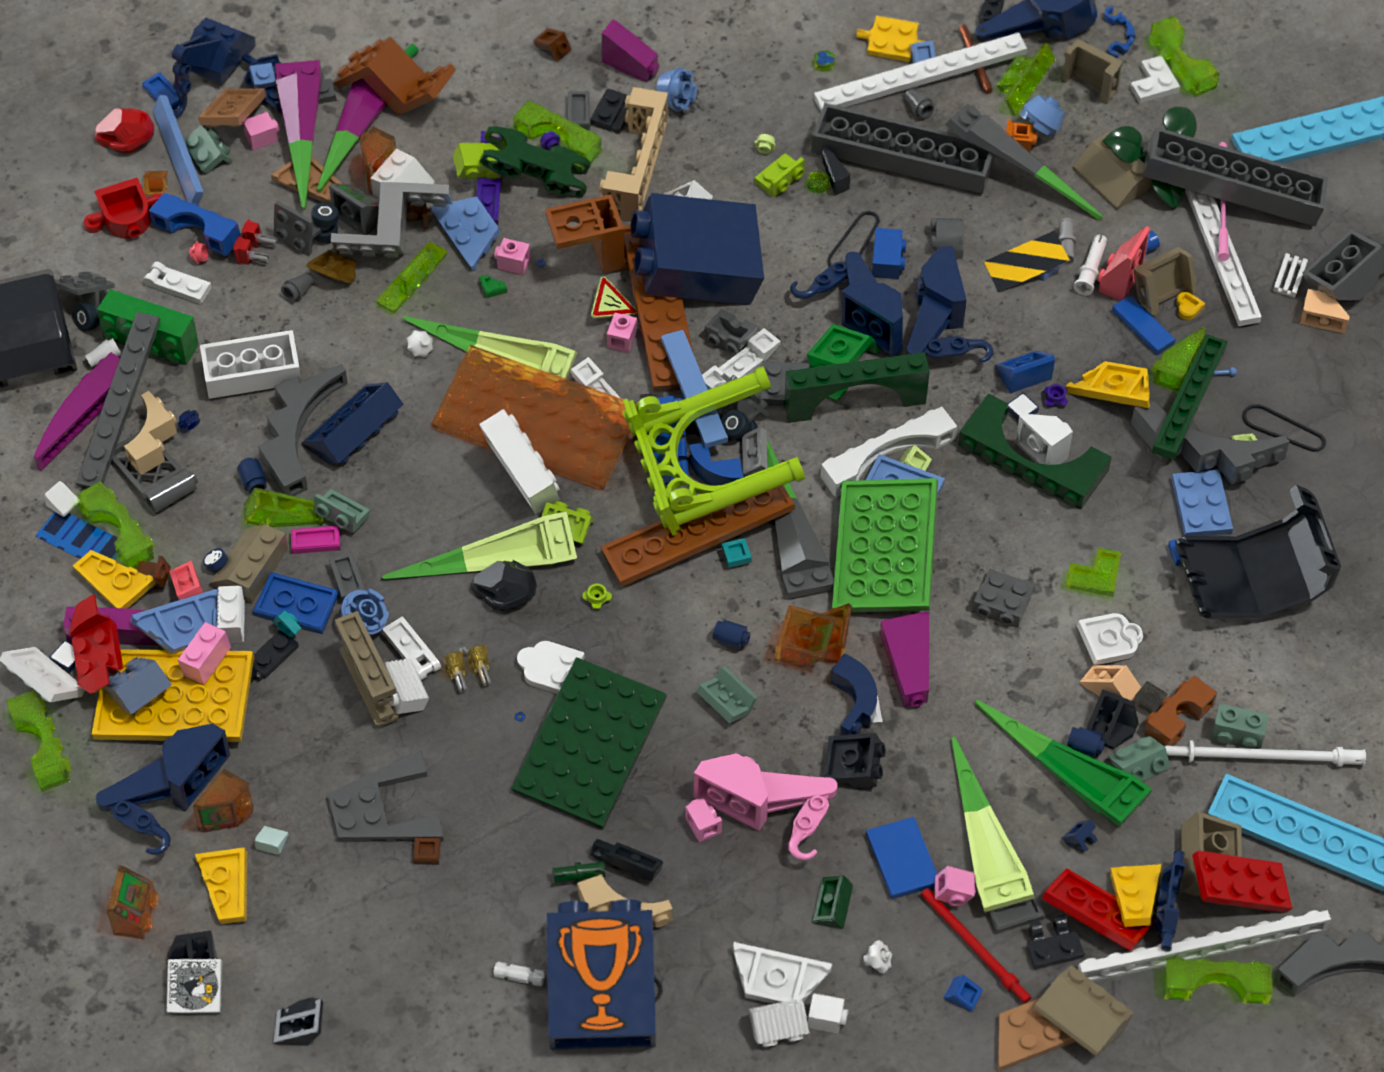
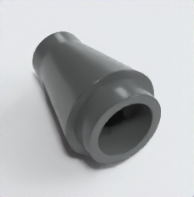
M910 89L905 93L904 98L917 117L928 118L933 113L934 105L931 99L916 92L914 89Z
M305 272L300 276L285 281L284 286L281 288L283 296L291 302L300 300L309 287L315 283V278L310 272Z

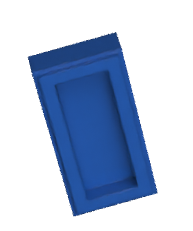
M160 72L142 82L143 88L156 102L159 95H166L171 108L177 109L179 97L175 93L173 85Z

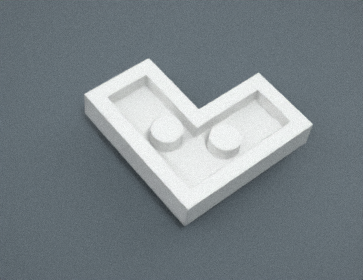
M1162 56L1142 61L1141 68L1147 78L1131 82L1130 86L1139 104L1178 93L1180 90V85Z

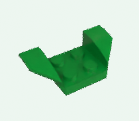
M832 324L807 353V357L812 368L856 362L865 350L878 354L881 349L876 347L875 340L871 336ZM848 388L835 392L827 398L837 402Z

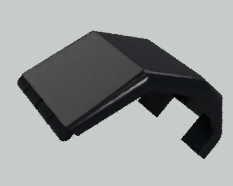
M45 269L1 279L0 388L9 386L8 379L53 369L55 375L78 370L53 271Z
M1299 485L1289 489L1296 510L1279 521L1238 536H1184L1175 541L1179 556L1182 558L1181 562L1188 578L1192 595L1196 598L1194 601L1199 616L1204 619L1263 620L1312 602L1333 588L1340 572L1341 564L1318 501L1311 491Z

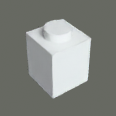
M813 993L808 1017V1028L839 1034L840 1025H846L848 1010L843 1009L844 999Z

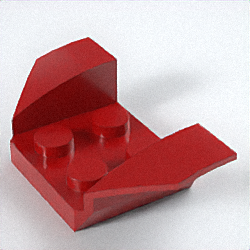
M93 594L76 605L69 635L73 636L72 645L78 677L77 685L91 694L110 685L108 675L123 669L117 625L110 617L98 613L96 596Z

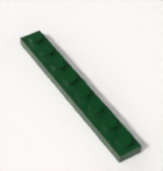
M1208 334L1205 335L1153 445L1152 453L1175 460L1224 354L1228 341Z

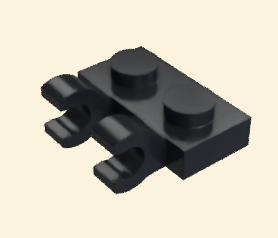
M1064 914L1054 916L1055 921L1052 922L1057 936L1044 938L1040 920L1029 923L1030 928H1028V932L1032 942H1028L1026 948L1034 970L1084 958V951L1077 931H1068V924Z

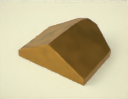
M330 250L314 258L306 266L314 273L336 281L352 283L356 279L355 260Z

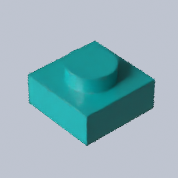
M745 538L722 543V551L728 568L752 563V557Z
M285 610L272 621L279 630L286 633L289 637L294 636L301 629L297 618Z

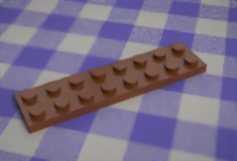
M631 233L624 234V251L653 392L681 389L662 344L661 335L684 330L693 352L682 298L645 294L644 276L634 273V257L637 248L641 247L640 238L631 237Z
M782 485L679 525L680 529L676 531V535H672L669 527L664 529L661 520L601 546V552L619 584L623 587L795 510V504Z

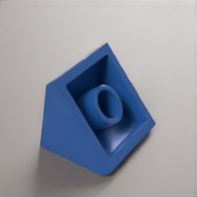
M1036 350L995 364V368L1009 393H1013L1051 380L1055 357L1052 354Z

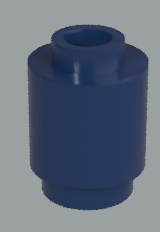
M252 458L243 459L237 467V472L245 490L250 494L263 492L267 487V479L259 460Z
M727 620L723 622L717 621L713 631V639L717 640L718 644L741 650L743 646L748 645L751 633L747 632V626Z
M1073 727L1067 746L1095 758L1096 754H1102L1106 740L1102 739L1103 734L1083 727H1079V729Z

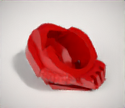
M129 107L128 109L115 108L95 129V140L102 147L109 145L110 149L122 153H131L138 150V146L148 142L154 136V123L149 114Z

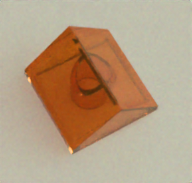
M848 603L813 616L811 628L832 624L833 627L826 650L818 651L815 655L811 653L813 644L816 643L818 635H821L822 632L820 630V633H817V629L811 630L807 648L809 656L806 658H813V656L824 654L822 660L817 657L816 661L837 664L843 654H846L851 623V604Z

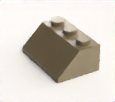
M1108 131L1091 142L1074 164L1073 169L1110 205L1118 210L1149 191L1152 183L1150 178L1143 176L1145 164L1140 159L1133 163H1125L1118 159L1112 150L1102 142L1110 133Z
M265 524L245 529L229 553L225 566L218 570L210 581V586L216 589L220 586H241L244 600L252 604L265 585L270 572L275 570L288 550L286 533Z
M1197 812L1181 823L1182 851L1185 853L1183 864H1186L1182 875V892L1201 898L1192 855L1196 851H1205L1242 857L1241 825Z
M1072 965L1058 975L1034 1006L1036 1011L1095 1056H1098L1123 1034L1134 1014L1124 1003L1115 999L1104 988L1094 983Z

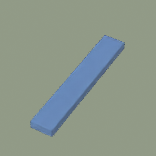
M159 95L153 113L186 200L191 204L198 205L204 191L168 97L166 95Z
M684 330L661 335L662 344L684 398L686 399L708 390ZM717 410L705 413L694 420L705 448L728 442L727 434Z

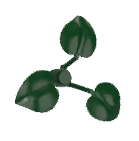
M1173 107L1166 111L1163 116V125L1166 130L1192 138L1195 136L1197 123L1194 114L1188 108ZM1119 127L1103 139L1102 142L1121 161L1133 163L1140 159L1145 164L1147 150L1143 151L1144 148L1140 145L1142 135L1134 127ZM1151 179L1153 190L1166 205L1176 209L1185 193V188Z

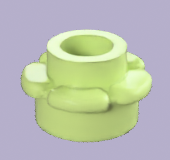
M761 134L754 142V146L757 147L760 153L768 154L775 150V139L771 135Z

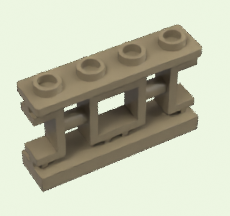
M358 611L335 619V626L344 647L340 648V654L375 726L381 727L398 720L399 715L395 714L393 706L389 704L392 701L391 695L396 694V688Z

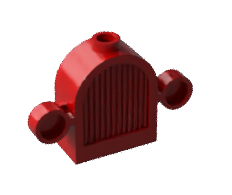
M137 177L95 190L97 206L100 212L89 214L84 218L85 229L89 233H97L102 230L103 225H106L108 231L116 237L124 239L137 238L149 228L151 223L149 209L163 194L156 193L146 197Z

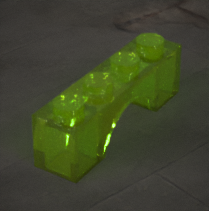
M1173 15L1153 23L1149 40L1161 53L1163 59L1172 67L1174 74L1179 76L1185 88L1194 97L1217 89L1220 73L1210 60L1192 58L1180 48L1183 44L1185 28Z
M528 100L513 116L514 129L525 133L530 140L542 137L549 131H554L568 145V149L587 158L591 164L602 152V140L596 133L580 127L577 123L568 121L559 114L545 109L540 104Z
M100 481L76 495L79 509L91 524L108 523L121 530L120 536L114 545L117 557L124 566L137 569L140 560L149 562L155 558L153 553L155 545L148 535H143L136 519L131 520L127 508L123 503L119 504L116 501V495L110 487L106 488Z
M35 690L6 700L17 732L31 733L42 740L39 751L30 759L41 792L70 782L68 772L72 769L67 756L62 758L60 754L64 749L59 736L53 737L52 732L56 730L51 717L46 718L44 712L48 711L42 697L37 698Z
M1176 957L1166 959L1163 970L1164 999L1191 1000L1193 993L1199 987L1208 983H1221L1229 986L1239 995L1242 1003L1269 1004L1273 994L1271 964H1264L1260 961L1250 963H1238L1235 960L1215 962L1209 959L1194 961Z

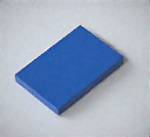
M270 572L254 607L253 614L254 616L273 621L285 610L297 618L301 629L323 634L339 598V590Z
M915 817L866 830L867 839L891 899L935 887L937 872Z

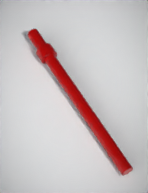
M928 888L925 889L921 896L1002 980L1001 984L1008 991H1012L1024 1004L1028 1003L1032 996L1019 984L1020 980L1013 973H1009L940 900L935 899V895Z

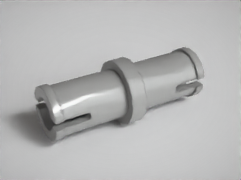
M1063 218L1059 221L1060 236L1058 238L1070 260L1065 263L1068 264L1074 261L1076 237L1073 231L1074 221L1070 218Z

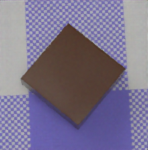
M415 838L413 863L439 865L440 838Z

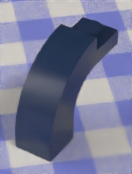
M844 653L832 670L831 684L848 693L855 703L840 729V735L859 734L863 726L870 729L873 724L877 706V687L868 669L858 660Z

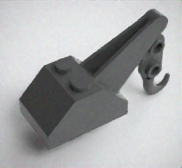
M1351 229L1302 272L1307 283L1336 300H1360L1376 286L1379 275L1384 273V243H1376Z

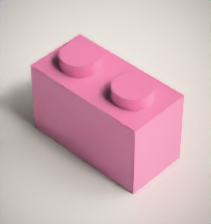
M206 622L203 624L178 659L183 676L203 685L207 682L231 648L226 631Z

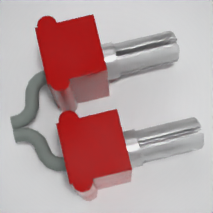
M248 219L241 230V236L237 238L233 246L237 264L250 265L252 260L268 262L269 255L255 252L253 247L258 248L260 243L276 245L278 239L277 237L263 235L259 223L251 222Z

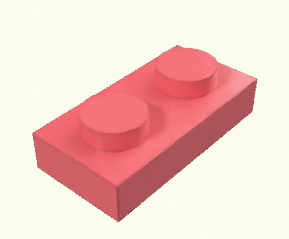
M192 561L170 570L179 600L203 593L196 568Z

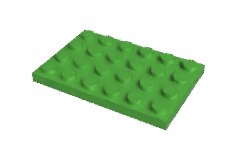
M937 478L842 481L832 603L834 613L930 611L938 496Z

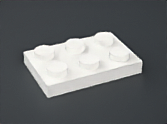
M36 647L5 651L0 657V661L7 666L10 672L23 679L24 683L41 694L42 699L45 701L55 702L83 696L85 690L77 685L78 682Z

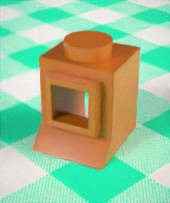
M1007 119V133L1029 152H1031V145H1036L1037 132H1033L1034 125L1014 123Z

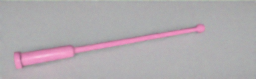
M1225 142L1219 143L1220 146L1227 147ZM1221 199L1218 259L1227 261L1229 259L1228 230L1226 229V202Z

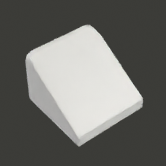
M61 481L44 495L46 506L63 517L80 503V500Z

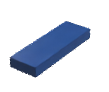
M1131 295L1113 305L1112 311L1156 355L1175 344L1176 339Z

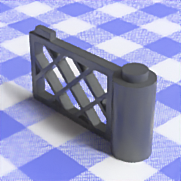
M139 431L117 444L112 463L141 494L149 508L154 513H157L196 490L198 480L192 471L188 472L186 469H182L166 450L163 451L166 461L156 466V474L144 473L140 475L138 472H129L131 463L128 461V457L117 458L115 455L125 451L124 446L141 432ZM162 467L174 469L169 474H161ZM142 479L154 480L153 484L146 488L141 486Z

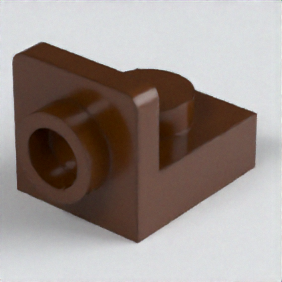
M547 28L533 40L536 48L550 51L554 61L561 60L571 51V46L565 32Z
M407 202L406 221L423 220L424 229H428V221H432L431 207H427V203H424V206H413L411 202Z

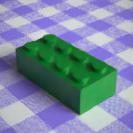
M112 289L108 291L97 309L103 337L107 340L114 339L115 342L124 345L137 312L158 316L161 322L149 353L152 356H160L173 363L187 365L199 345L193 316Z

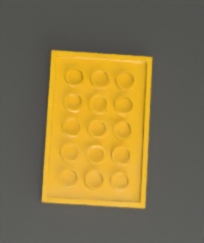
M121 649L123 669L117 672L121 673L127 668L126 664L132 659L143 657L155 660L172 685L133 714L125 713L103 688L100 689L92 729L93 739L166 741L177 730L213 723L225 730L227 742H242L254 662L253 651H228L203 685L183 675L178 659L185 650L171 654L167 650Z

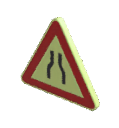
M601 277L591 317L594 319L613 317L615 313L635 315L637 310L606 277Z

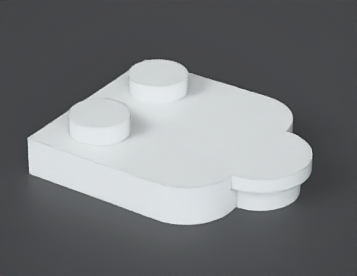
M1118 613L1082 619L1077 624L1094 666L1133 657L1143 639L1142 629L1137 624L1129 623L1123 615Z
M542 641L536 644L534 648L526 647L522 649L517 655V662L524 669L525 681L530 686L558 694L575 658L578 657L584 660V652L550 641Z

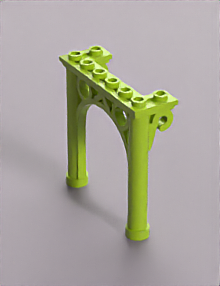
M764 366L756 368L753 373L681 401L660 404L657 397L649 396L641 399L635 405L633 400H623L626 408L622 410L623 416L629 425L633 437L637 436L638 438L637 441H634L639 455H644L641 463L645 473L649 472L651 476L647 478L651 491L655 493V496H653L655 510L658 516H660L664 529L669 527L672 535L677 534L676 531L680 529L679 525L795 480L799 482L806 479L798 456L719 486L704 485L694 481L684 473L679 465V441L684 430L692 421L705 413L772 388ZM677 423L675 428L669 426L671 424ZM662 433L671 435L669 442L665 445L656 444L655 440L658 435ZM654 452L662 455L666 454L661 463L658 464ZM670 475L674 479L669 482L666 488L662 476ZM679 486H686V487H688L689 489H687V488H679V489H676V488H678Z

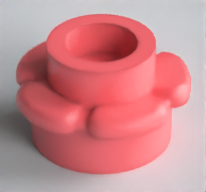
M196 242L193 244V247H190L189 254L191 260H194L197 264L208 260L209 253L205 243L200 244V242Z

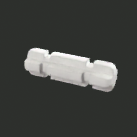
M497 962L494 967V976L504 979L508 977V980L527 984L530 981L532 985L542 986L545 980V972L542 970L534 969V971H531V968L512 964L507 966V963Z

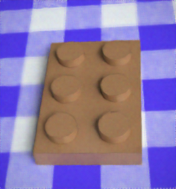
M265 88L224 89L198 117L199 124L209 125V127H218L220 125H229V127L240 126L265 99Z

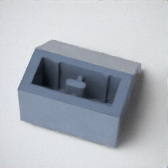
M136 657L126 664L127 668L121 673L115 672L110 675V685L103 689L125 713L133 714L172 684L155 660L143 657L139 659V657Z

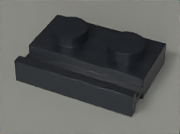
M607 88L590 118V125L608 131L614 130L617 131V134H620L626 124L625 117L628 109L625 108L627 94Z

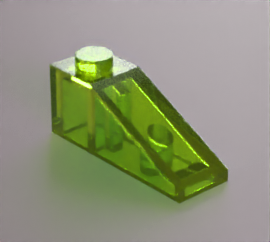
M1199 328L1165 351L1161 360L1155 361L1152 373H1155L1153 383L1179 392L1205 337L1207 328Z
M254 488L244 502V523L257 526L265 524L270 527L319 525L323 522L322 517L314 512V500Z

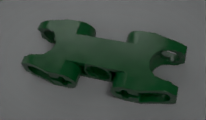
M489 126L486 130L484 138L487 142L497 147L498 150L489 149L483 151L480 156V162L485 167L507 178H518L522 173L544 181V189L558 196L583 198L587 191V186L584 182L575 178L573 174H587L591 167V162L587 158L562 146H554L548 151L528 144L527 135L512 128ZM491 134H498L502 138L492 136ZM487 158H493L496 161H490ZM576 163H580V164H582V165H584V166H583V167H579V166H577V165H575V164H576ZM570 187L578 188L580 190L575 191L572 190Z

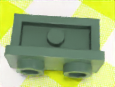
M200 125L184 142L200 169L208 174L222 160L229 164L233 160L229 155L230 149L219 140L220 134L213 127L209 129L205 125Z
M330 489L324 496L317 494L314 497L315 513L351 533H354L370 516L368 508L333 489Z
M725 666L719 669L715 678L700 684L696 691L729 723L749 715L757 700V696Z
M1219 704L1211 739L1217 740L1222 744H1234L1247 749H1261L1266 732L1268 714Z
M1151 736L1141 738L1138 742L1126 748H1121L1116 753L1108 756L1109 765L1132 774L1142 782L1170 768L1166 747Z

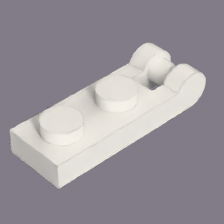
M154 262L151 266V272L147 273L143 279V282L151 288L200 305L211 290L210 282L167 268L160 262Z
M403 616L382 629L383 635L403 659H412L421 681L427 678L428 673L441 669L438 659ZM425 659L427 663L421 666L419 662Z

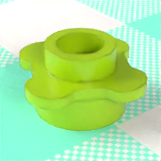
M597 583L591 585L583 593V599L589 601L593 609H600L603 603L612 599V594L607 592L605 586Z

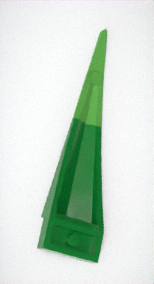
M980 700L975 701L976 706L1094 811L1098 814L1102 813L1119 827L1151 794L1152 789L1132 774L1071 749L1017 722Z

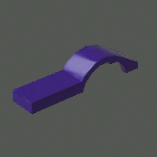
M481 131V143H489L484 138L486 131ZM502 175L496 179L479 178L477 186V198L496 224L499 222Z

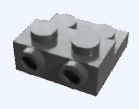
M989 569L984 583L982 582L974 600L972 612L985 618L989 617L998 620L1008 626L1019 627L1034 592L1035 584Z

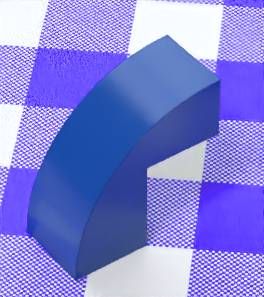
M703 443L689 445L690 465L697 476L707 484L719 486L744 478L740 458L711 462L709 447L705 448Z

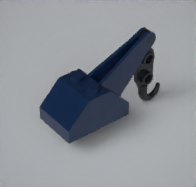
M984 0L979 15L981 24L976 27L975 32L977 40L982 43L1016 33L1021 35L1041 30L1047 37L1070 39L1095 24L1098 15L1095 0H1023L1001 13L1005 0Z

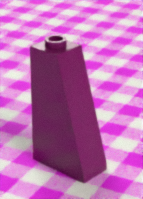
M928 611L881 621L880 637L903 707H918L927 703L929 694Z

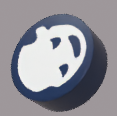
M221 548L213 549L204 557L203 565L210 572L218 571L225 566L228 556Z

